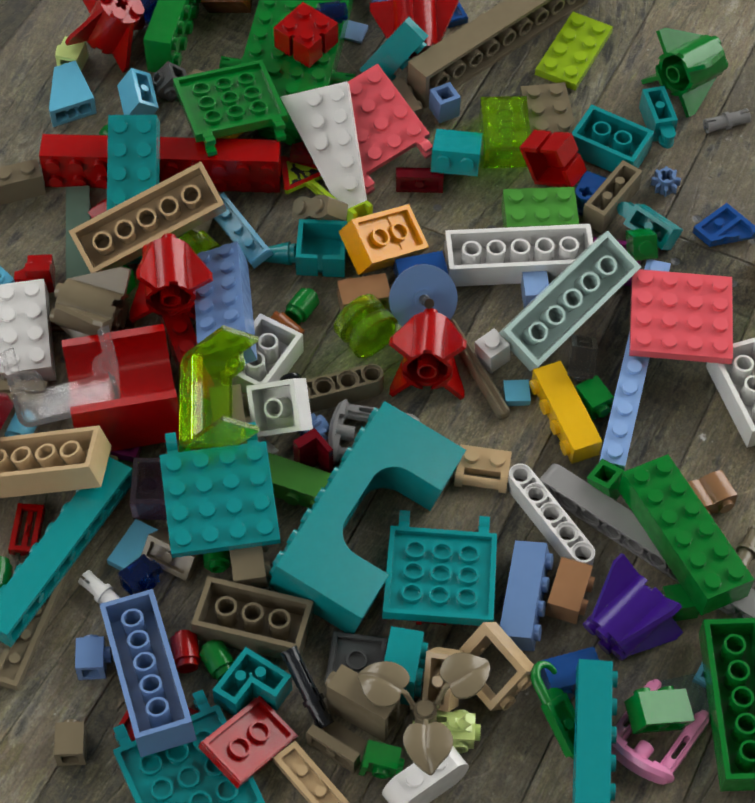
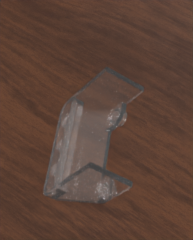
M108 325L97 330L103 353L97 355L92 362L94 373L92 377L45 388L44 380L38 372L32 370L20 372L14 348L7 349L0 354L16 415L22 425L35 427L72 418L70 407L120 399L119 364Z

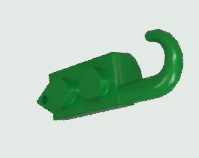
M545 660L538 661L532 667L530 678L542 703L540 707L565 757L574 759L575 709L566 692L564 693L559 688L547 689L541 678V670L543 668H547L552 674H556L557 670L554 665Z

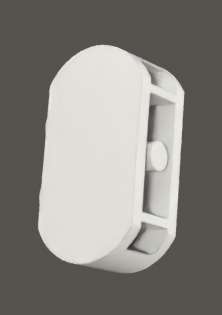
M452 746L448 757L439 765L433 775L426 774L413 763L387 783L382 791V795L388 803H430L457 784L468 771L469 765Z

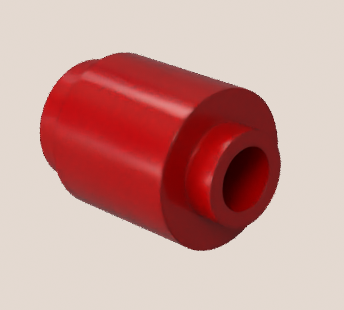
M190 630L177 631L170 638L171 652L177 672H194L198 669V664L200 663L197 635Z

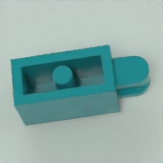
M665 86L642 89L639 110L646 128L654 131L652 142L659 141L663 148L669 149L674 145L678 118Z
M620 202L617 206L618 214L626 219L623 224L631 230L650 228L657 234V246L661 250H671L683 231L682 228L645 204Z

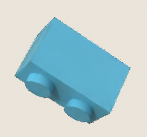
M130 68L117 85L124 115H153L159 107L151 74Z

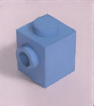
M451 82L430 89L429 109L439 124L460 116L461 97Z
M90 634L76 638L75 670L78 680L106 679L107 663H111L112 653L111 646L106 647L104 636L99 637Z

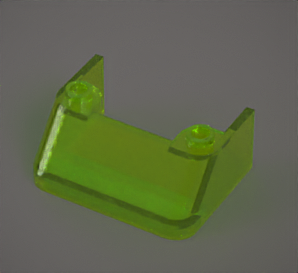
M222 325L185 353L180 364L179 442L182 447L208 449L240 445L260 431L259 426L232 419V378L243 371L245 367L244 351L257 343L259 336Z

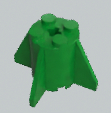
M662 28L656 31L664 54L658 58L660 60L655 68L656 73L642 79L641 82L645 84L659 81L661 86H665V89L668 88L672 92L670 93L671 95L679 96L686 118L696 114L716 78L722 75L723 71L728 68V61L721 46V40L717 36L711 37L709 35Z

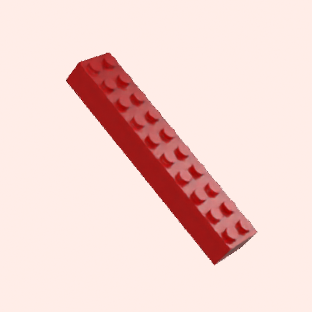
M42 134L39 159L45 187L90 185V188H107L108 136ZM160 137L159 183L202 162L216 190L219 192L280 193L282 171L280 141L215 138L217 155L208 157L203 141L196 143L195 138Z

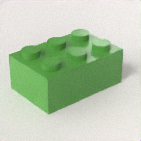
M574 187L503 189L501 204L503 228L579 224Z

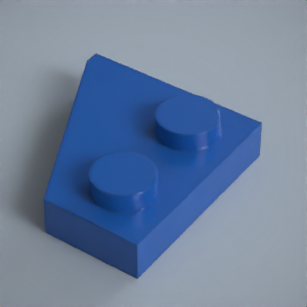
M726 203L695 225L692 233L706 245L713 247L755 238V225Z

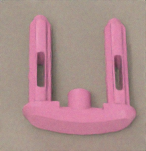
M653 679L647 682L643 688L648 687L650 691L658 690L662 687V683L658 679ZM706 710L695 713V721L684 728L659 763L656 760L653 762L649 760V757L654 752V748L647 741L640 740L634 749L627 745L626 739L632 733L630 724L624 727L629 719L626 711L615 725L617 727L616 744H611V754L616 755V759L621 764L642 778L662 785L672 783L675 780L674 772L708 726L710 714ZM685 742L686 745L678 757L673 759L672 756L680 745Z

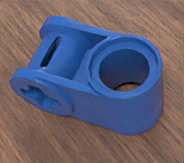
M589 171L583 174L575 189L578 215L583 216L584 204L607 179L606 177Z

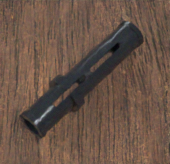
M297 645L280 653L304 701L302 704L304 708L307 707L315 725L322 729L333 723L334 720L323 701L325 697L316 688Z

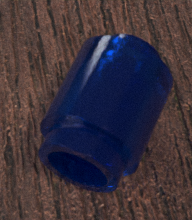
M345 2L317 3V8L315 9L335 20L338 24L348 19V10Z

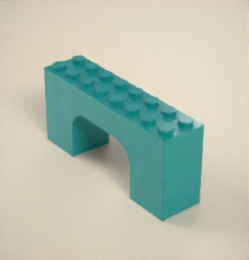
M386 401L383 402L380 409L375 407L367 419V424L365 427H361L357 433L352 447H348L345 451L339 467L334 468L328 478L325 488L322 487L314 499L315 503L312 508L306 510L300 521V526L297 530H293L286 542L285 549L283 551L280 550L272 563L273 567L269 572V575L272 576L269 583L270 587L282 594L314 601V614L345 633L355 634L389 576L386 572L353 553L343 538L344 528L364 497L375 489L389 488L431 511L466 452V449Z

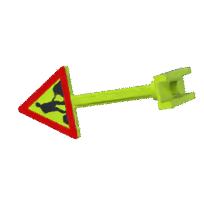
M281 156L285 194L307 187L316 195H326L336 199L316 182L323 178L315 164L291 163L289 157ZM366 200L347 209V223L352 219L373 214V205Z

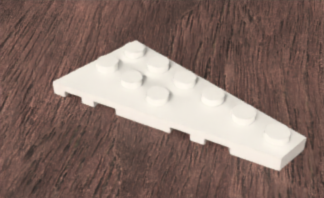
M346 81L281 96L280 98L330 193L337 200L347 203L348 209L366 201L367 196L349 83Z

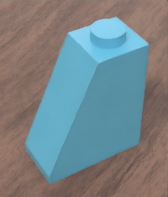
M76 60L54 67L49 103L53 127L97 113L94 96Z

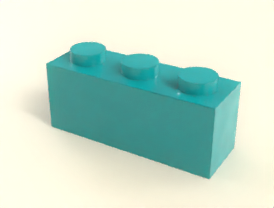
M408 17L359 70L363 73L374 65L379 64L391 81L396 78L394 72L398 68L403 70L408 65V61L411 60L409 56L413 52L419 54L427 45L424 41L428 35Z

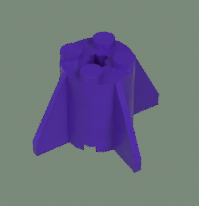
M622 553L613 561L593 613L583 623L584 628L590 634L596 635L600 639L598 642L599 647L608 655L613 653L620 661H623L630 655L674 641L683 633L672 618L682 608L681 604L666 598L656 587L652 589L645 585L648 580L636 571Z

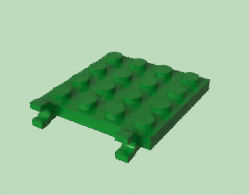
M263 60L173 78L175 91L196 143L204 142L208 157L217 155L215 138L231 136L233 134L273 126L277 142L286 140L284 129H286L285 123H288V114Z

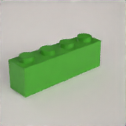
M268 453L274 496L284 499L290 505L299 504L311 509L315 503V497L322 487L325 488L331 473Z

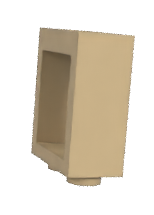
M483 622L459 650H462L463 653L480 656L493 643L517 670L516 674L497 694L486 683L476 694L490 711H505L515 703V696L520 691H524L531 686L530 677L534 664L497 622Z

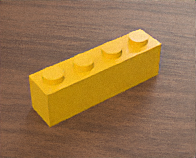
M558 361L533 369L532 380L529 381L530 389L534 395L537 394L540 400V409L544 415L547 414L550 420V429L553 435L558 436L563 455L568 456L571 464L600 455L603 441L562 362Z

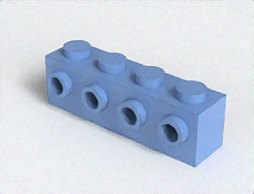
M515 540L500 627L520 650L534 651L536 641L541 640L542 626L539 625L540 617L545 616L546 602L543 601L544 593L549 592L550 579L547 577V572L553 568V554L549 553L548 545L544 542Z

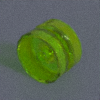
M373 294L362 295L351 301L343 308L334 323V332L344 343H347V346L358 358H367L381 351L398 329V320L388 309H385L384 305Z

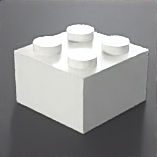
M292 378L246 386L251 422H256L258 437L313 429L306 378Z

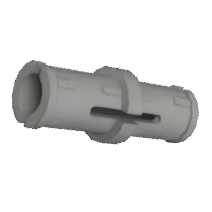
M747 108L731 113L728 111L723 112L720 116L704 119L703 128L706 133L722 129L730 130L733 126L750 123L751 114Z

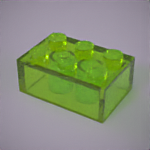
M527 96L481 97L479 119L480 131L483 133L482 154L484 168L527 167L519 148L531 134Z

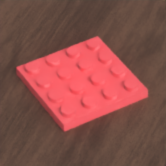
M639 269L631 277L629 356L732 364V277Z

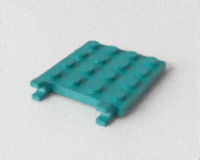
M256 422L245 423L246 444L178 452L176 432L165 433L167 454L159 456L172 558L281 543L266 441L258 442Z
M400 510L399 525L390 526L386 573L389 576L385 582L382 619L480 626L483 622H494L497 533H489L490 517L479 516L478 532L409 527L410 511Z
M203 689L192 694L194 706L198 713L191 715L197 741L140 757L136 740L131 742L124 723L113 728L114 736L119 745L118 748L113 749V754L135 803H265L253 776L237 789L198 748L200 742L227 722L219 704L210 707Z

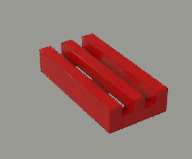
M18 503L8 548L10 555L20 553V555L26 556V553L30 552L31 547L36 542L39 543L45 515L44 505ZM24 511H28L22 544L19 546L17 543ZM37 512L31 546H28L34 513Z

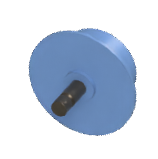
M420 264L404 270L393 282L389 293L391 313L401 326L411 317L423 312L427 308H434L438 313L451 319L457 307V289L452 278L444 270L433 265Z

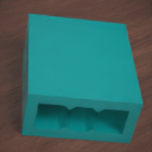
M436 129L430 172L478 177L483 133Z

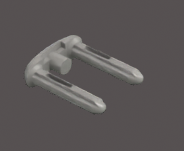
M348 399L338 403L331 418L328 434V444L333 449V465L342 462L341 458L347 448L340 446V440L351 442L354 440L356 427L344 425V420L353 419L368 422L367 419L374 407L350 404ZM406 413L407 415L411 416L412 418L420 422V419L417 418L415 415Z

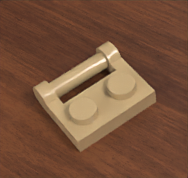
M461 444L460 446L466 449V452L457 467L454 486L462 487V485L495 489L498 490V493L506 494L512 452ZM464 473H471V474H478V475L499 477L500 480H499V479H492V478H485V477H477V476L464 475Z

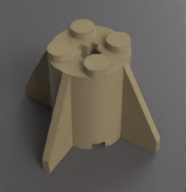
M118 267L68 278L63 284L58 283L54 291V296L57 299L55 307L51 309L49 320L55 322L71 338L118 331L119 327L124 329L131 309L130 302L125 300V298L129 297L126 292L131 269Z

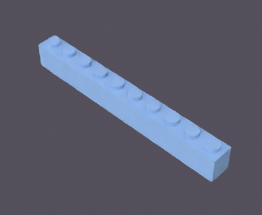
M647 259L644 270L669 272L671 263ZM630 332L600 460L604 459L625 470L650 357L629 356Z

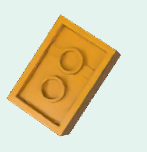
M409 204L352 219L339 231L358 275L393 266L395 259L420 255L429 248Z

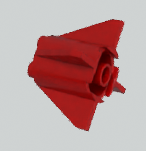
M83 0L90 14L87 20L67 37L66 45L69 46L87 41L93 49L97 47L103 50L102 53L112 54L122 73L127 72L130 65L133 31L142 29L145 25V9L141 0Z
M388 0L369 4L372 16L387 39L410 17L428 35L424 41L427 45L419 52L421 54L430 46L437 44L443 39L459 0ZM413 52V53L409 56V58L411 59V58H413L414 56H418L419 54H416L415 52Z
M166 233L161 238L153 240L142 247L143 257L136 270V277L140 282L129 312L130 321L132 322L152 312L164 315V311L172 312V316L185 313L196 321L195 290L213 281L212 272L190 245L177 238L175 234Z
M427 308L423 312L414 315L390 337L389 346L403 356L390 386L389 395L392 397L412 385L419 389H423V386H431V390L444 387L458 399L462 400L464 398L465 390L454 356L466 349L467 341L455 327L454 323L445 315L438 313L436 309Z

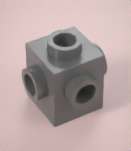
M167 61L152 76V82L156 96L173 102L178 97L173 85V78L187 76L185 69Z

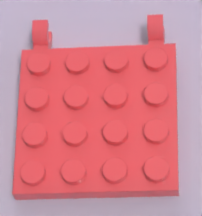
M379 64L374 65L348 81L366 195L375 191L373 187L375 183L369 176L371 173L417 146L425 159L432 155L433 145L428 140L430 133Z

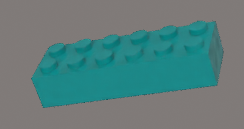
M108 115L107 210L159 184L160 121L157 115ZM140 256L127 264H140L143 256Z

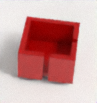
M304 2L273 27L274 47L289 56L293 54L295 60L308 68L322 57V52L326 54L338 43V22Z
M533 130L519 147L532 179L537 185L574 187L587 171L581 154L577 153L579 149L572 133L554 132L552 134L551 131Z

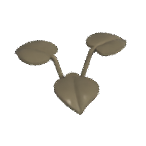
M455 653L448 656L440 668V676L447 684L442 687L435 702L421 700L415 703L409 692L404 689L410 681L409 673L404 667L394 662L382 661L373 663L359 672L358 679L366 698L378 707H391L398 703L401 694L405 696L410 709L414 710V723L410 724L404 732V748L414 764L431 776L448 757L453 746L451 731L444 724L437 722V709L440 708V703L446 691L450 688L452 694L458 699L473 697L484 687L489 677L490 663L485 658L469 653Z

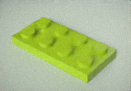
M572 12L536 67L535 75L554 83L565 82L567 88L576 91L612 34L613 26Z

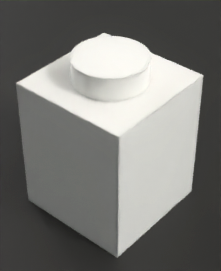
M493 328L475 341V353L482 365L491 374L510 361V344Z

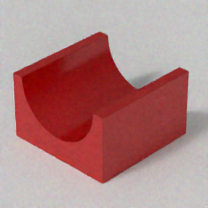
M164 324L61 340L72 400L70 411L74 428L100 425L111 444L110 452L166 442L165 433L176 432V439H180L181 419Z

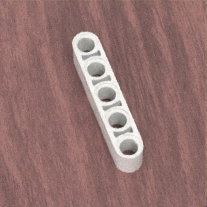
M525 464L513 465L509 471L507 489L560 557L593 566L595 557L593 545L532 469ZM531 498H537L539 501L531 500ZM547 517H552V518H554L555 520H548V519H546V518H547ZM561 537H569L571 540H564ZM582 556L585 557L587 560H580L577 557Z

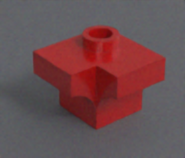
M52 254L27 255L25 267L14 272V281L22 282L44 279L48 293L54 292L55 265Z

